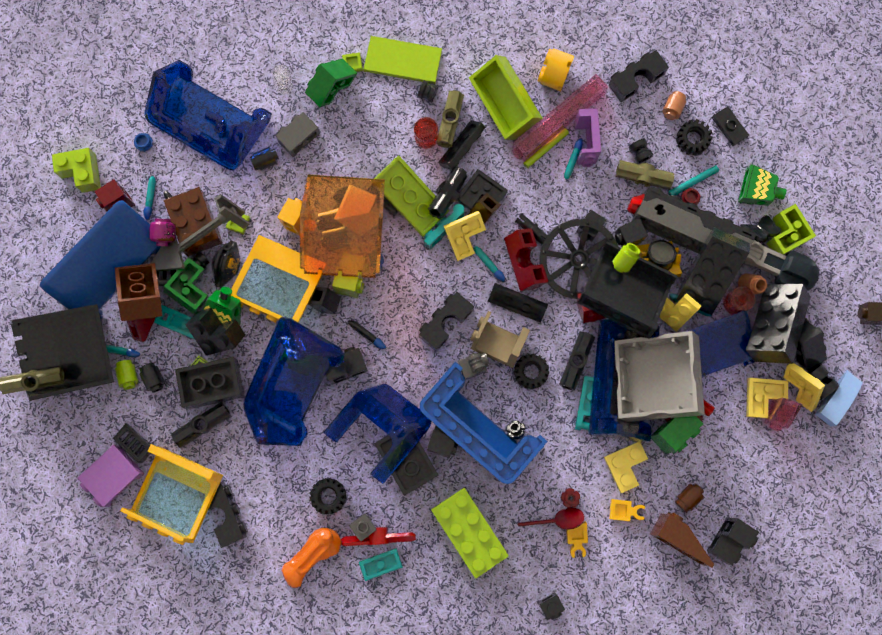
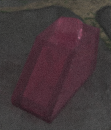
M786 398L772 400L768 407V418L765 419L764 423L770 425L769 428L772 430L781 431V429H787L797 416L802 404Z

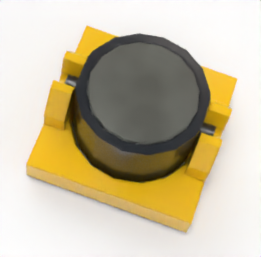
M657 240L651 244L637 245L640 249V258L681 277L682 271L679 265L681 254H678L679 247H674L672 241Z

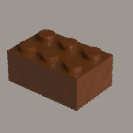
M200 187L163 200L171 223L176 225V236L179 243L214 220L206 196ZM218 228L191 245L183 253L189 257L222 244Z
M155 263L115 267L121 321L162 316Z

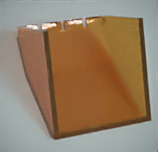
M307 175L300 211V269H304V274L318 275L319 270H322V275L338 276V271H342V276L358 277V272H362V277L375 278L376 273H380L384 179Z

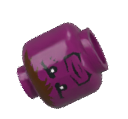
M155 219V222L150 223L149 238L152 242H156V246H168V243L175 241L176 225L171 223V219Z

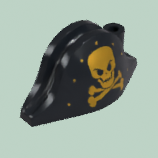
M235 241L225 243L212 259V273L216 287L222 288L239 270L240 256L238 245Z

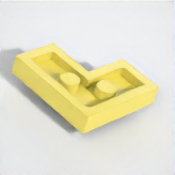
M479 211L443 226L457 261L475 254L469 237L486 230Z
M687 293L676 304L667 298L659 318L677 332L700 309L701 305Z
M795 363L787 365L783 378L799 389L796 401L812 412L817 408L825 385Z
M747 378L746 417L766 419L768 418L769 400H788V381Z
M640 441L604 457L620 493L639 486L631 467L648 459Z

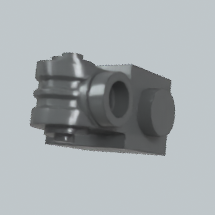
M472 353L468 357L458 360V364L463 368L461 373L465 380L485 373L487 371L486 367L490 364L486 353Z

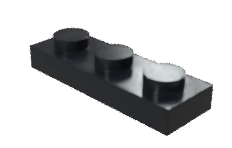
M471 120L438 163L443 168L450 170L458 166L460 160L486 128L483 123Z
M497 283L494 284L487 301L540 323L548 307L547 303Z

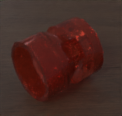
M420 118L414 125V138L419 147L428 149L436 145L438 125L432 118Z
M737 287L725 296L723 301L724 308L731 315H741L754 306L755 294L748 287Z

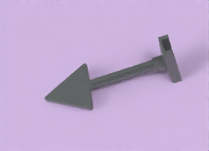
M218 195L214 198L219 211L218 217L179 244L175 236L174 242L168 243V246H161L150 264L155 263L156 272L184 269L185 266L181 253L221 224H226L231 220L243 229L249 226V222L241 217L245 214V210L223 195Z

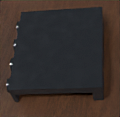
M607 241L599 254L578 304L650 339L658 328L659 323L657 321L670 288L678 276L640 257L629 272H618L614 268L612 261L621 248Z

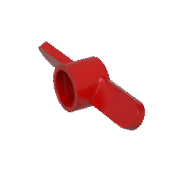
M379 527L362 541L357 536H345L341 539L342 546L411 542L416 540V534L412 532L388 534V527Z

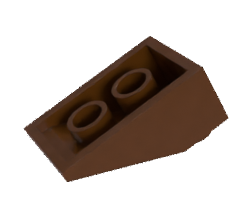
M661 513L650 535L697 563L713 568L714 563L690 527L682 522L684 518L675 513Z

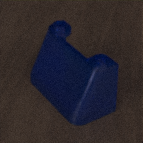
M742 311L688 330L693 331L699 336L702 377L743 363L746 366L755 363L746 350L752 332L747 311Z

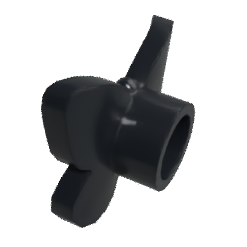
M768 215L763 216L756 225H740V227H748L752 230L751 232L756 233L754 240L760 243L766 242L768 235L776 237L781 231V228L778 226H773V221Z

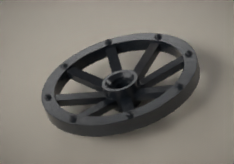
M588 219L568 220L553 228L544 239L539 255V264L544 266L548 285L565 297L577 299V294L582 293L576 292L580 268L589 278L591 271L587 264L595 265L597 259L589 258V255L605 246L607 241L618 246L611 232L603 225ZM583 226L578 249L572 244L564 231L565 229ZM589 227L599 231L605 237L584 251ZM558 234H560L571 252L570 254L548 250L551 242ZM577 255L582 256L581 262L575 260ZM547 256L569 260V262L550 275L547 268ZM573 266L569 291L560 287L554 280Z

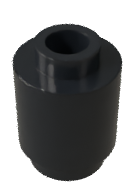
M270 147L257 151L250 157L256 171L259 169L262 171L277 164L276 160L279 159L276 150H271Z
M148 363L139 368V375L147 391L155 393L163 389L165 381L158 366H155L154 363Z

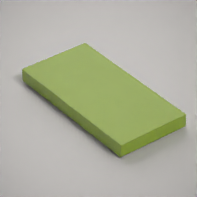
M371 36L364 72L420 82L425 80L428 83L435 84L442 48Z
M399 155L371 181L422 237L441 220L432 217L428 210L436 195Z

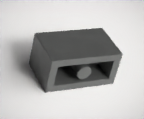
M302 112L300 115L294 116L289 125L282 127L277 132L276 138L280 145L294 157L316 138L320 131L317 125Z

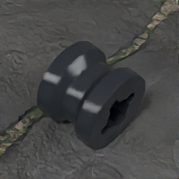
M424 80L420 86L418 98H426L428 102L432 103L437 93L438 85H431L428 81Z

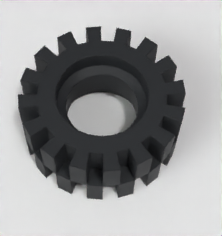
M693 119L689 120L688 123L685 122L676 135L678 148L681 147V151H686L687 155H690V153H692V156H695L697 153L701 154L708 148L713 137L710 136L712 130L708 131L709 125L705 127V122L699 123L698 119L694 122ZM688 133H698L701 138L700 142L697 144L691 143L687 138Z
M534 353L526 354L516 362L514 375L515 380L520 386H523L525 389H535L547 381L550 372L548 370L549 365L546 364L547 361L541 358L542 356H537ZM529 364L535 365L539 370L538 376L534 379H529L524 374V368Z
M325 478L313 485V489L310 491L311 497L309 498L312 502V507L317 512L329 515L342 509L347 495L345 488L339 481ZM327 488L332 489L336 494V499L331 504H325L321 500V493Z

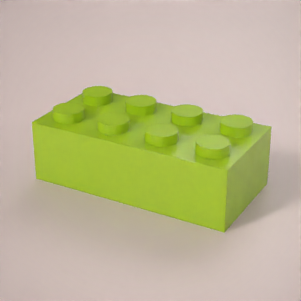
M495 55L469 77L505 140H516L543 119L506 57Z
M462 488L431 509L475 579L509 557L465 488Z

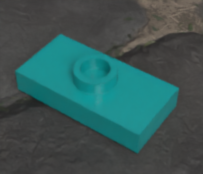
M397 548L359 561L365 581L403 568Z

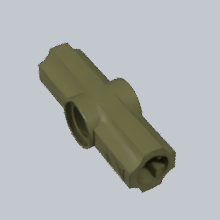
M449 91L445 109L442 113V121L436 144L444 148L452 147L464 99V94L460 91ZM448 117H452V118H454L455 120H453V121H448L447 118H448Z
M619 160L615 177L635 181L637 185L640 183L644 184L645 187L652 185L668 190L671 189L675 177L674 173L655 169V166L649 163L635 164Z
M60 366L0 377V391L2 394L64 384V371ZM28 377H33L36 380V384L30 383Z

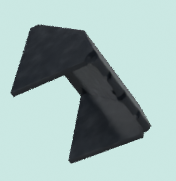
M97 304L10 320L13 337L22 336V340L15 341L17 355H26L27 357L19 360L21 372L26 373L30 370H43L61 366L65 375L64 384L26 391L29 401L114 382ZM28 377L30 383L36 384V380L33 377Z

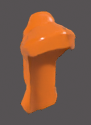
M329 528L315 530L309 536L302 549L289 562L284 564L282 573L289 586L292 588L300 587L304 576L316 563L328 559L339 552L342 542L337 531Z

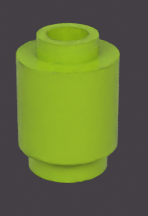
M632 243L624 245L612 261L614 268L621 273L629 272L639 259L640 249Z
M122 360L116 363L115 373L119 387L124 390L135 388V384L139 381L135 365L132 364V361Z

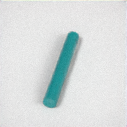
M715 165L668 191L669 196H676L719 172V168Z

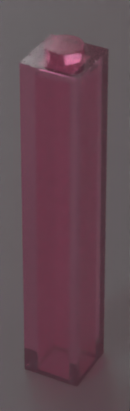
M595 74L513 143L512 152L517 159L521 158L525 162L556 134L573 122L579 109H588L604 96L608 90L606 83Z

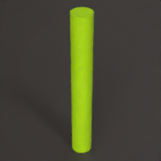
M566 128L562 129L523 164L529 168L566 137L569 131Z

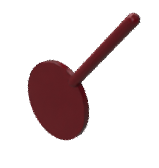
M566 508L557 512L554 519L520 522L517 525L520 527L555 523L561 529L570 530L579 527L584 522V514L577 508Z

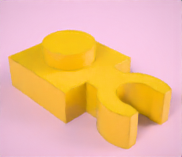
M611 499L609 519L630 521V517L633 516L637 520H644L643 516H638L637 510L640 508L645 509V506L635 505L631 507L632 501Z
M586 521L575 529L566 530L567 543L573 544L570 548L572 558H575L576 550H581L582 557L586 556V550L582 546V543H588Z

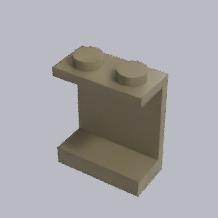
M488 311L485 318L481 316L477 324L479 330H474L470 340L473 341L470 349L481 354L486 353L487 357L513 368L530 330L523 327L519 336L489 323L488 320L492 312Z

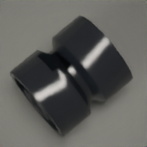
M822 364L807 372L825 385L820 400L829 396L840 386L833 377L828 376L829 372Z

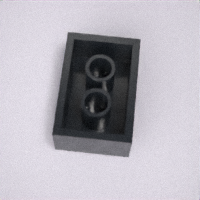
M234 357L175 369L181 407L189 410L245 397L239 363Z
M409 423L374 443L404 496L439 476Z

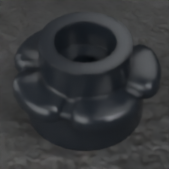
M201 252L192 255L195 263L203 269L207 268L206 266L210 262Z
M517 420L512 421L506 428L508 436L513 439L522 438L525 434V425Z

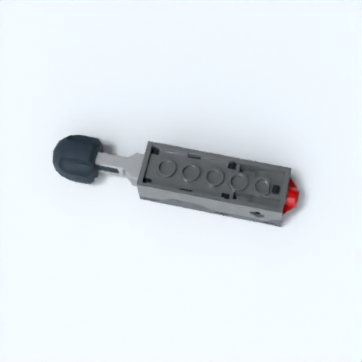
M648 187L644 194L632 197L628 205L627 211L633 214L631 222L640 218L646 231L672 241L695 253L700 252L713 227L750 243V253L744 264L754 266L774 275L775 284H803L806 290L809 291L819 279V269L816 263L808 256L794 250L783 255L769 249L754 240L756 233L751 232L750 228L735 225L732 220L717 217L715 213L701 210L693 203H685L675 195L669 196L659 188Z

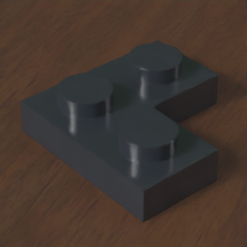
M477 169L461 190L457 201L469 210H472L481 196L483 197L486 193L500 203L508 193V190Z

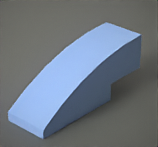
M848 370L837 382L840 386L824 399V403L815 413L816 416L830 427L837 426L863 384L862 381Z

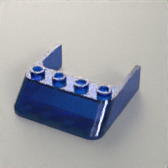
M380 384L357 392L323 432L336 443L362 413L392 438V447L370 473L382 484L385 483L431 426V421L422 414L418 407L388 384Z

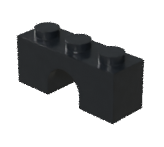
M657 50L652 53L647 52L638 62H631L621 73L620 71L614 73L610 77L611 80L608 86L619 101L623 102L634 95L639 88L634 77L644 76L652 83L665 75L669 66Z
M458 292L454 295L450 294L444 301L445 306L442 309L438 308L431 317L433 319L429 324L425 322L419 329L421 332L419 338L436 352L449 338V335L442 329L443 321L447 318H454L462 324L474 310V306Z
M220 482L208 509L212 510L218 507L225 513L224 523L214 529L221 548L246 538V533L248 532L245 522H241L238 516L240 509L237 503H233L231 499L233 495L232 489L225 482ZM199 492L202 502H204L206 495Z

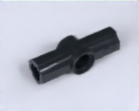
M456 166L451 170L446 180L436 189L435 193L437 195L428 208L429 214L432 217L443 218L450 205L459 198V190L467 179V172L463 168Z
M579 332L559 383L563 388L575 391L595 340L592 334ZM573 357H579L582 364L579 366L575 365Z
M220 402L203 414L193 417L190 422L171 433L172 439L179 448H182L202 434L208 433L210 429L231 417V414L225 404ZM200 420L205 421V427L202 430H199L197 427Z

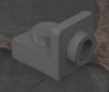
M367 512L349 525L360 541L376 531V527L371 522Z

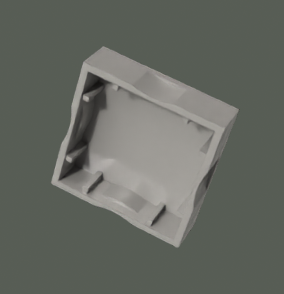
M693 331L664 334L650 339L640 337L615 341L619 419L630 422L705 415L700 345L697 334Z

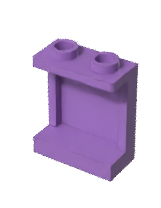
M598 108L579 109L574 121L575 130L586 129L587 149L581 150L577 160V165H582L583 167H591L593 164H596L601 153Z
M113 444L78 479L81 482L80 486L82 489L94 496L93 501L98 506L109 507L112 505L111 502L135 479H140L145 473L120 445Z

